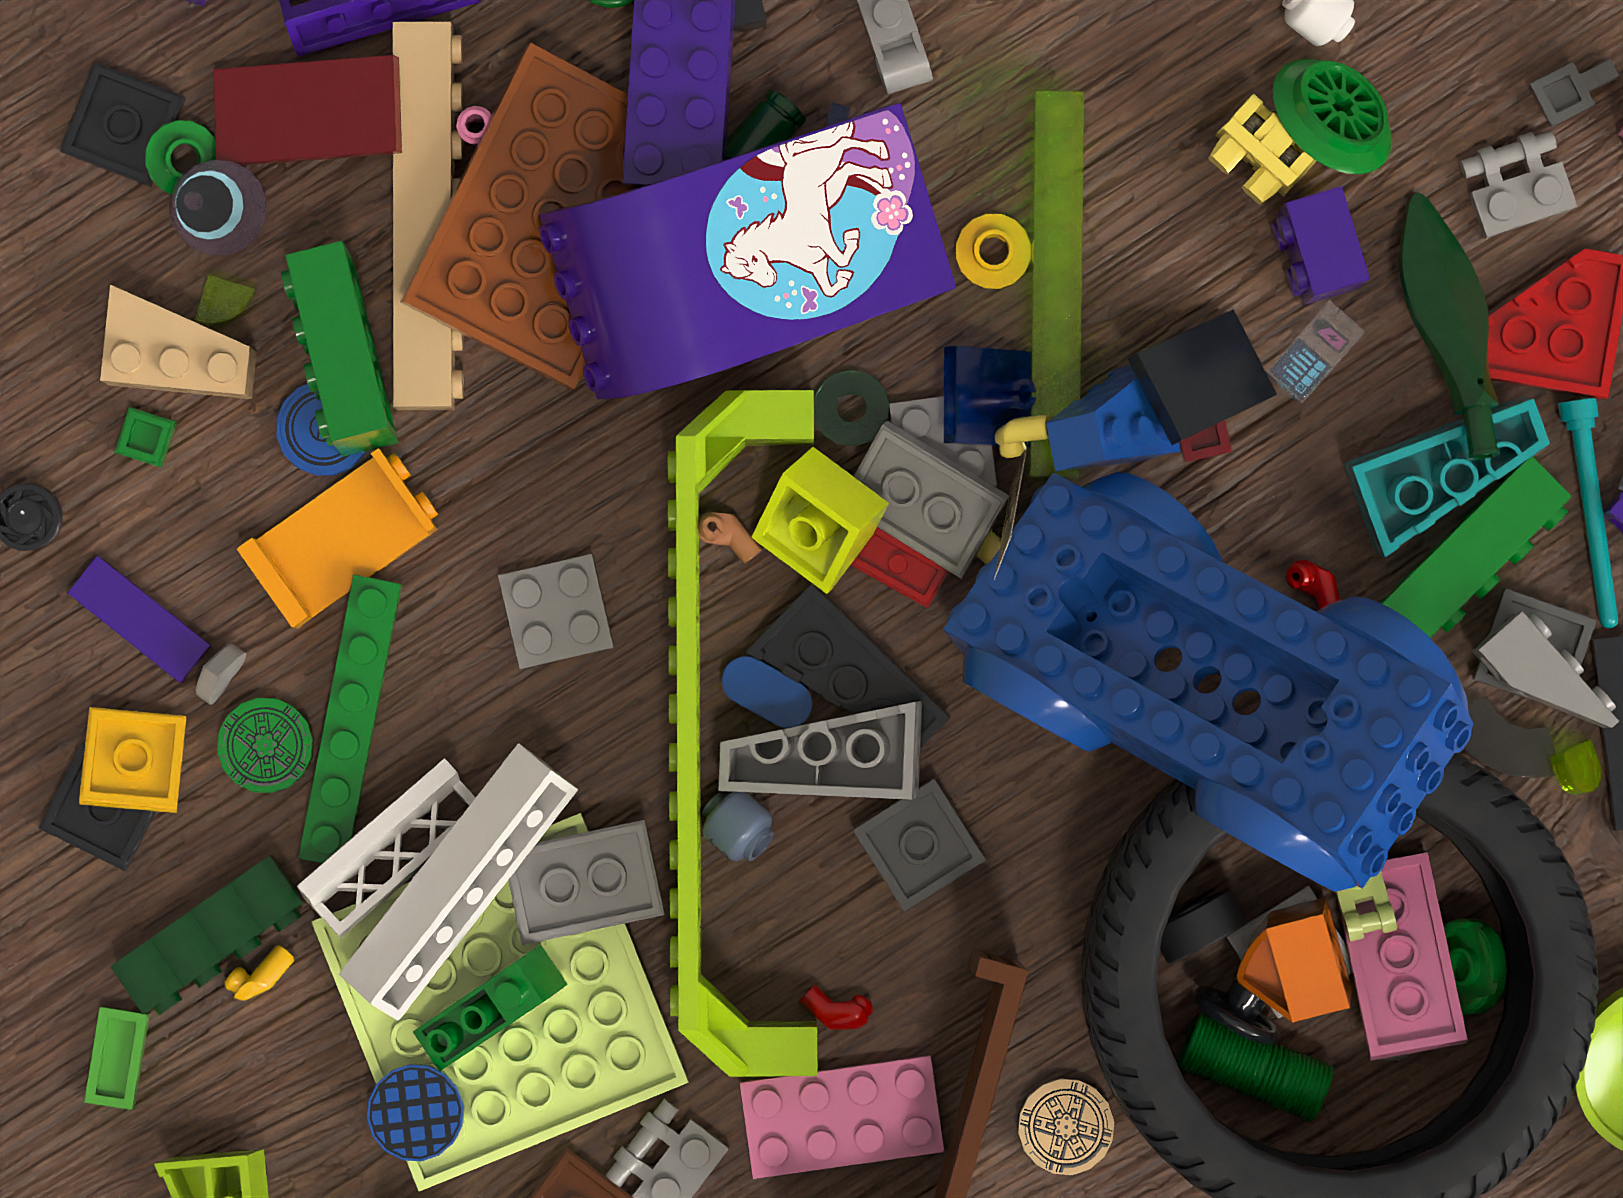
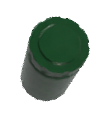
M770 89L764 96L766 100L760 101L727 138L726 159L792 138L796 133V127L800 128L806 122V118L788 98Z

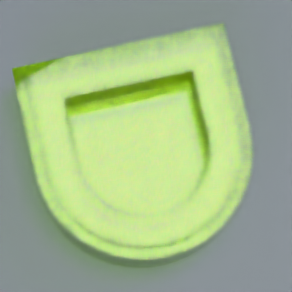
M1591 739L1577 742L1549 757L1557 780L1567 793L1581 795L1592 792L1599 786L1601 766Z

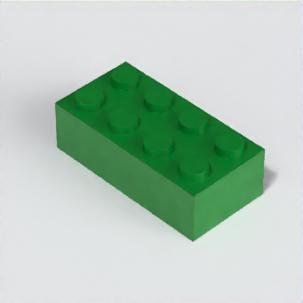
M338 241L285 255L289 269L281 271L282 281L287 298L292 299L295 309H299L300 316L293 317L292 321L299 345H303L306 355L310 354L311 362L304 364V371L310 391L314 392L317 401L321 400L323 409L315 410L322 439H326L328 446L334 445L343 457L399 443L355 262L343 241Z

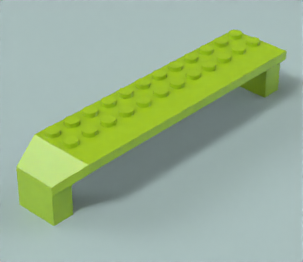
M814 390L725 391L676 435V451H668V480L670 483H676V500H668V529L676 531V548H668V576L670 579H676V597H669L668 619L670 627H677V645H669V675L677 676V694H669V723L677 724V743H669V772H677V791L669 793L670 821H678V840H670V870H678V888L670 889V919H678V936L670 938V968L678 967V985L670 987V1016H678V1031L729 1077L818 1076L817 1021H749L701 974L699 494L746 446H814Z

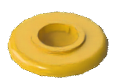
M984 214L972 219L961 230L956 242V260L961 272L972 283L983 288L1001 289L1014 284L1026 272L1031 260V243L1026 230L1015 219L1003 214ZM990 237L1001 239L1008 247L1006 259L998 265H990L984 262L980 255L981 243Z

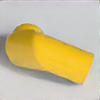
M276 945L251 976L244 968L236 967L224 981L225 988L235 994L234 998L246 1001L272 988L295 959L286 949Z

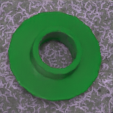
M176 120L163 125L151 136L146 148L145 165L150 178L161 190L177 196L178 190L186 179L196 173L205 171L218 172L220 166L216 165L215 138L205 127L193 121ZM183 143L190 145L196 154L194 167L186 173L176 171L171 164L173 149ZM192 191L189 192L186 196H192L194 194H197L198 192Z

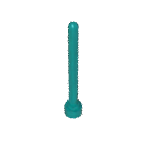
M1589 398L1558 403L1560 422L1566 423L1567 431L1572 430L1599 622L1605 628H1613L1617 625L1619 618L1591 428L1596 427L1594 417H1599L1597 399Z

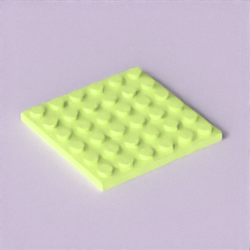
M582 813L550 825L538 842L589 832ZM507 881L404 1015L397 1021L371 1005L339 973L410 882L399 887L341 939L322 918L311 921L376 1084L393 1069L408 1064H424L436 1068L413 1034V1031L540 944L568 984L546 1001L441 1071L459 1087L465 1105L464 1123L455 1142L439 1156L421 1162L407 1161L418 1191L689 1083L626 923L522 945L509 881ZM356 904L332 914L341 922L356 909Z

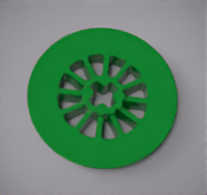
M1313 58L1297 59L1287 63L1280 69L1273 84L1275 109L1283 127L1303 151L1321 164L1349 174L1369 173L1380 168L1386 162L1392 147V134L1387 109L1378 91L1363 75L1342 63Z

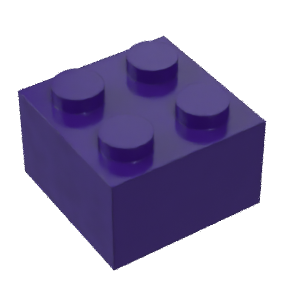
M1342 186L1287 202L1275 214L1277 222L1271 224L1274 240L1279 251L1285 249L1287 251L1291 268L1285 270L1287 282L1292 296L1300 295L1303 306L1357 290L1370 280Z

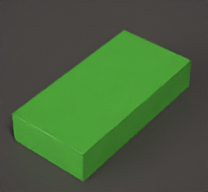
M107 1006L99 1008L84 1103L128 1110L135 1109L150 1013L142 1014L139 1011Z

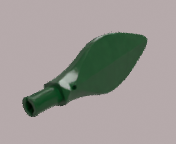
M1417 192L1408 198L1402 218L1399 271L1404 299L1412 321L1444 376L1453 414L1463 415L1469 460L1493 458L1500 455V450L1497 446L1491 409L1496 407L1499 402L1489 372V314L1485 295L1475 270L1463 248L1432 203L1423 194Z

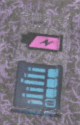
M1329 300L1266 371V374L1301 405L1362 337L1365 331Z

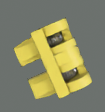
M1254 93L1215 134L1220 140L1208 158L1227 175L1241 159L1254 166L1252 169L1256 172L1243 185L1242 189L1259 205L1275 195L1277 191L1285 197L1316 163V160L1303 151L1289 136L1278 115L1267 109L1263 105V101Z

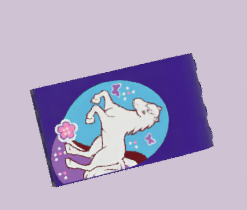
M901 103L878 107L866 111L862 115L641 188L576 206L555 209L539 215L542 223L539 230L541 242L545 250L552 255L557 270L554 274L555 286L560 297L567 302L571 315L569 320L570 334L576 345L581 347L586 362L583 368L584 378L589 389L596 394L597 400L642 394L704 377L956 289Z

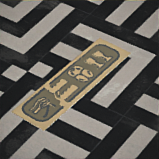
M1028 442L1011 483L994 580L1012 534Z

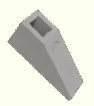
M1523 611L1514 613L1472 650L1504 688L1602 728H1612L1619 722L1612 714V711L1616 708L1613 701L1598 686L1592 690L1579 676L1584 672L1582 666L1567 650L1564 649L1559 653L1547 640L1552 635L1551 631L1534 613L1528 617Z

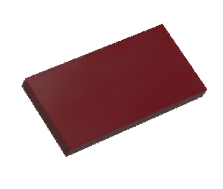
M395 55L213 69L216 165L224 167L402 153L399 57Z

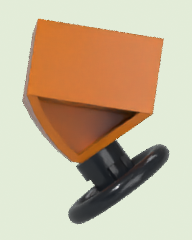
M1327 897L1270 911L1252 936L1243 954L1237 978L1233 981L1228 993L1208 986H1200L1194 990L1193 999L1199 1008L1233 1032L1265 1045H1273L1280 1038L1277 1027L1261 1014L1265 1004H1268L1292 1023L1350 1008L1353 989Z

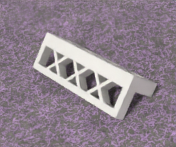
M445 758L297 886L303 898L340 939L417 873L457 823V821L438 820L439 803L453 791L468 806L476 798L460 781L457 771ZM431 811V820H423L422 818ZM411 827L430 828L429 845L420 853L401 852L402 835ZM437 829H447L436 838ZM395 842L394 852L385 851ZM374 859L394 860L393 875L383 885L365 884L366 866ZM400 860L410 861L400 870ZM358 874V883H348ZM338 891L357 892L356 909L341 922L324 905ZM364 892H374L363 902Z

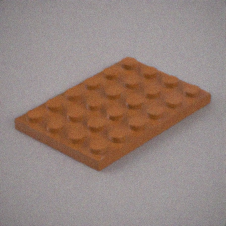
M531 42L527 44L400 303L570 390L575 389L586 362L581 347L576 345L570 334L569 320L571 315L566 300L560 297L555 286L554 274L557 270L551 253L545 250L541 242L539 230L542 223L539 215L555 209L576 206L631 191L623 184L628 94Z

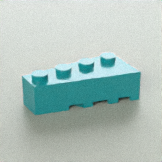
M1520 396L1491 409L1497 446L1500 450V455L1483 460H1469V450L1462 418L1343 463L1375 553L1387 557L1417 533L1420 534L1435 524V521L1456 506H1461L1496 479H1500L1548 446L1550 442L1534 398Z

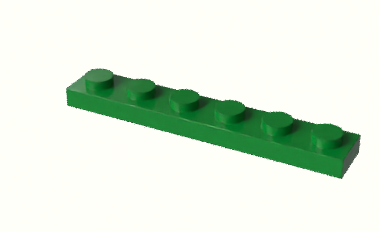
M353 575L298 859L324 863L354 836L403 584Z

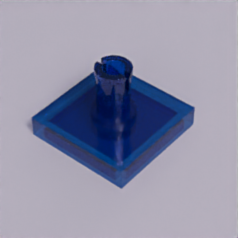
M969 346L944 347V444L1000 447L999 444L995 443L996 431L1015 418L1030 416V408L1036 401V397H1030V393L1036 392L1034 383L1030 380V351Z

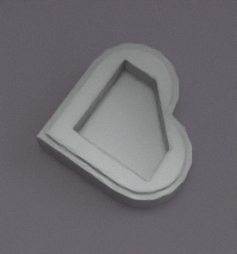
M232 643L225 645L203 666L195 688L196 696L209 705L215 703L245 661L246 653Z

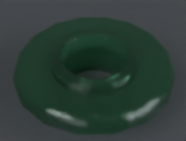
M848 370L835 373L822 383L815 395L814 416L816 424L827 438L837 444L847 446L866 444L876 437L881 426L888 419L889 402L887 393L878 380L865 372ZM849 394L862 397L866 406L863 418L853 423L842 420L837 410L840 398Z

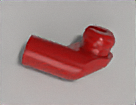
M1298 560L1287 569L1285 575L1288 585L1291 588L1298 589L1315 597L1318 610L1330 603L1341 600L1335 576L1331 571L1309 560Z

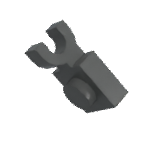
M1611 59L1582 74H1579L1574 62L1530 83L1529 88L1549 127L1552 128L1593 107L1595 103L1589 92L1613 82L1619 77V74Z

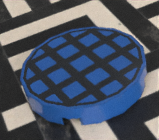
M408 1064L393 1069L376 1084L368 1100L367 1121L373 1138L385 1152L401 1160L421 1162L439 1156L455 1142L464 1123L465 1105L459 1087L445 1073L431 1065Z

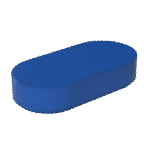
M746 656L736 658L727 665L723 672V689L731 700L779 727L792 728L799 726L806 721L811 713L812 699L809 691L802 684L793 681L756 658Z

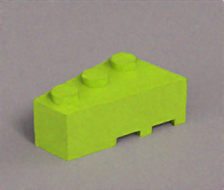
M264 1149L170 1157L154 1163L159 1177L164 1178L172 1198H269Z

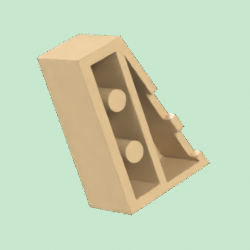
M110 285L100 381L110 386L252 399L257 354L254 349Z

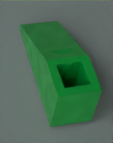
M540 944L413 1031V1034L436 1068L442 1071L568 984Z

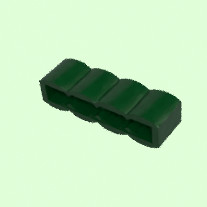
M270 855L110 967L142 1014L154 1009L160 1016L183 1000L178 991L194 981L197 987L200 988L223 971L218 964L234 953L238 960L242 959L262 945L257 936L274 926L279 933L301 918L302 915L298 908L305 904L306 901L276 857Z

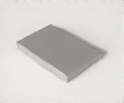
M886 421L881 426L854 475L857 480L889 502L877 526L878 528L959 578H962L967 573L1010 497L889 421Z
M645 820L537 842L508 879L522 945L665 915Z

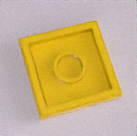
M89 707L79 804L177 813L186 716Z

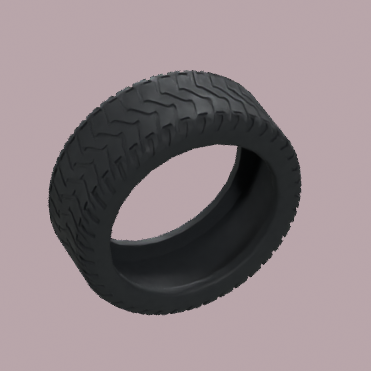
M1454 753L1444 768V775L1438 788L1433 793L1426 794L1416 809V816L1447 837L1477 872L1500 920L1507 962L1503 1016L1486 1061L1460 1097L1422 1129L1377 1149L1326 1156L1282 1151L1236 1133L1207 1110L1182 1077L1164 1036L1156 988L1161 937L1179 890L1207 851L1227 836L1228 833L1194 813L1195 789L1176 779L1158 793L1152 803H1149L1130 824L1127 833L1123 835L1110 855L1108 866L1105 867L1095 889L1094 899L1091 903L1084 931L1081 980L1083 1009L1086 1015L1089 1037L1104 1079L1124 1114L1159 1156L1190 1184L1212 1198H1479L1480 1194L1489 1192L1508 1177L1512 1170L1519 1168L1539 1146V1142L1547 1137L1562 1114V1108L1566 1107L1580 1078L1579 1073L1583 1070L1592 1040L1590 1035L1595 1028L1596 994L1599 989L1597 959L1594 957L1597 950L1591 921L1587 918L1589 913L1579 884L1574 881L1575 874L1560 847L1556 846L1552 834L1536 815H1532L1530 807L1508 787L1504 788L1498 778L1478 765H1472L1464 756Z

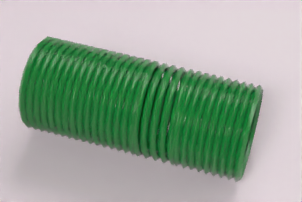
M1202 1011L1198 1012L1195 1016L1177 1061L1178 1068H1182L1183 1071L1186 1070L1188 1073L1196 1074V1076L1200 1075L1201 1078L1209 1079L1210 1082L1218 1083L1219 1086H1227V1089L1236 1090L1237 1093L1245 1094L1246 1097H1254L1255 1100L1259 1099L1261 1103L1265 1101L1266 1105L1270 1104L1273 1108L1281 1109V1111L1290 1113V1115L1294 1114L1295 1117L1298 1116L1300 1119L1303 1118V1120L1312 1122L1320 1111L1334 1072L1333 1065L1319 1061V1059L1315 1060L1314 1057L1306 1056V1054L1297 1052V1050L1292 1048L1288 1049L1287 1046L1283 1047L1282 1044L1265 1045L1247 1039L1218 1023L1206 1013L1203 1014Z

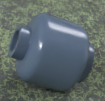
M733 791L726 796L718 793L707 803L702 812L706 817L702 829L704 838L730 861H741L745 858L748 861H753L766 850L775 834L771 830L773 824L771 813L747 792Z

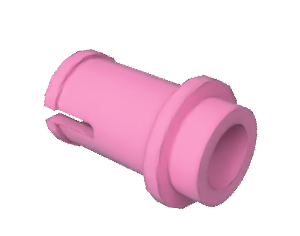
M479 106L468 107L462 111L456 125L460 137L467 143L477 147L490 121L491 113ZM481 122L485 124L483 130L479 133L468 131L474 123Z

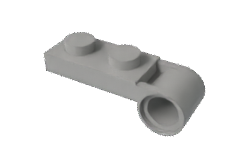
M856 0L886 94L889 95L933 81L927 55L908 0Z

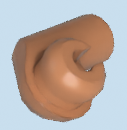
M709 512L701 515L698 519L699 538L709 544L729 546L743 564L749 562L763 550L751 538V534L734 515Z

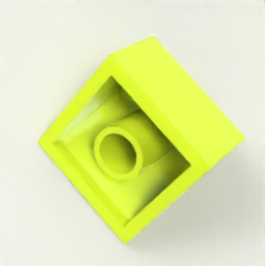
M812 447L782 474L751 538L828 594L873 536L889 502L816 448Z

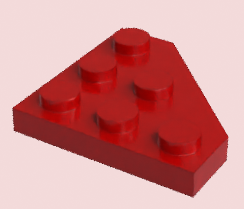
M1583 249L1489 315L1488 362L1491 380L1602 400L1608 399L1623 315V255Z

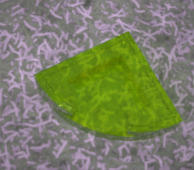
M208 275L195 322L201 324H220L234 319L249 306L256 290Z

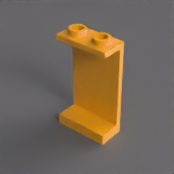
M376 449L371 453L373 458L258 539L251 538L237 548V551L292 628H300L348 594L351 590L353 575L372 577L438 530L432 521L433 518L439 515L422 491L414 496L404 481L411 474L395 452L387 457L381 449Z

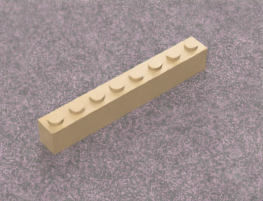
M393 22V55L399 57L402 131V153L393 154V407L397 410H455V399H463L464 373L463 370H455V351H463L464 335L400 303L461 179L455 178V159H463V139L458 134V130H455V112L463 111V84L454 83V64H463L462 35H454V28L451 22Z

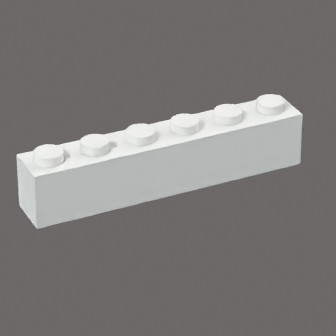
M518 743L359 949L353 954L339 975L371 1005L399 1021L578 789L546 762Z

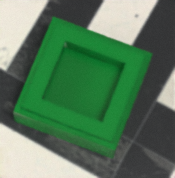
M129 407L114 453L163 468L177 422Z

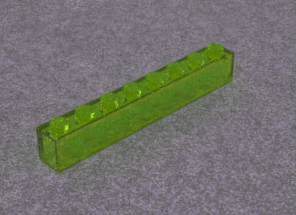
M1036 91L1033 97L1029 416L1049 414L1053 418L1073 401L1080 400L1084 92ZM1049 439L1028 441V480L1047 481L1053 472L1069 481H1076L1079 478V469L1055 471Z

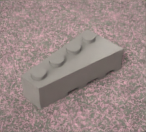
M922 701L720 742L718 791L911 800L918 798Z

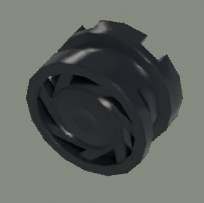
M17 484L6 489L0 495V540L6 546L19 551L38 550L48 546L59 535L63 525V510L58 498L47 488L37 484Z

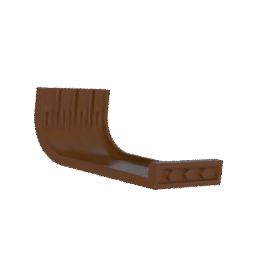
M972 949L968 968L974 976L993 981L934 1198L967 1197L1029 971L1019 961L977 949Z

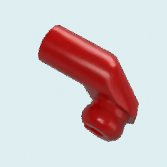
M816 984L799 1000L805 1008L830 1030L859 1029L867 1024L868 1018L873 1013V1005L867 997L855 995L850 1001L833 1002Z

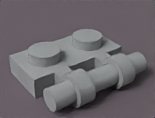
M1551 130L1535 136L1532 132L1517 136V142L1497 149L1488 146L1476 150V156L1460 161L1461 171L1465 179L1482 174L1486 187L1469 194L1484 239L1578 207L1563 162L1547 167L1543 166L1540 154L1557 149L1556 139ZM1522 160L1527 173L1503 181L1500 167Z
M664 1098L653 1113L648 1111L640 1121L643 1127L627 1148L623 1145L614 1155L616 1162L605 1176L619 1187L623 1185L631 1173L641 1178L643 1182L633 1193V1198H692L729 1150V1146L692 1118L680 1133L668 1124L678 1113L679 1109ZM659 1138L667 1143L669 1148L656 1165L652 1167L642 1158Z

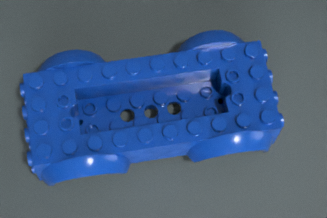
M1053 472L1045 485L1035 491L1030 506L1019 522L1013 525L1011 538L995 580L994 576L999 550L990 563L981 568L974 586L964 600L952 609L948 617V623L943 628L948 637L964 655V683L1087 752L1108 745L1111 742L1195 789L1194 813L1334 892L1356 886L1363 889L1370 877H1375L1381 872L1387 861L1389 849L1399 835H1404L1410 829L1415 820L1416 809L1426 794H1431L1438 788L1444 775L1445 766L1455 752L1462 751L1467 745L1474 725L1469 716L1467 696L1455 669L1432 639L1409 619L1388 606L1368 598L1356 596L1330 603L1318 611L1302 605L1223 563L1213 540L1198 520L1181 503L1150 481L1129 473L1116 472L1095 479L1080 487ZM1167 648L1179 649L1182 652V661L1175 670L1162 672L1157 669L1156 658L1161 651ZM1211 674L1221 676V683L1215 691L1206 694L1198 692V686L1203 678ZM1245 691H1255L1261 697L1259 708L1250 715H1240L1234 710L1235 699Z

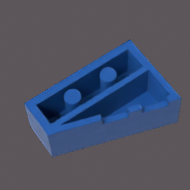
M1131 365L1112 370L1108 374L1109 378L1093 385L1088 389V395L1083 399L1073 401L1046 423L1055 471L1133 463L1181 452L1179 443L1171 445Z

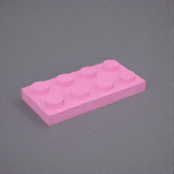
M1428 852L1389 859L1386 861L1381 872L1394 911L1397 930L1383 934L1380 929L1364 933V939L1349 942L1341 915L1370 1061L1465 1044L1468 1040ZM1373 900L1355 904L1359 915L1375 911Z
M931 1055L819 1070L818 1076H776L740 1082L753 1179L944 1152Z

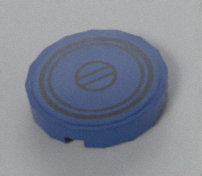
M308 384L298 387L283 402L277 416L276 437L282 452L298 469L314 476H336L346 472V470L351 469L366 455L367 451L343 457L334 445L328 446L326 439H322L315 416V410L323 409L321 400L317 401L315 393L310 391Z

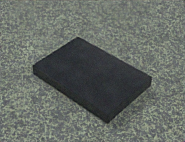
M1234 309L1128 358L1171 445L1177 444L1277 395Z

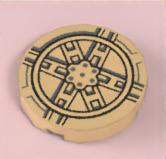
M1057 1078L1042 1083L1027 1096L1019 1113L1018 1134L1024 1151L1037 1166L1053 1174L1074 1175L1091 1169L1105 1157L1113 1141L1114 1119L1108 1102L1095 1087L1080 1080Z

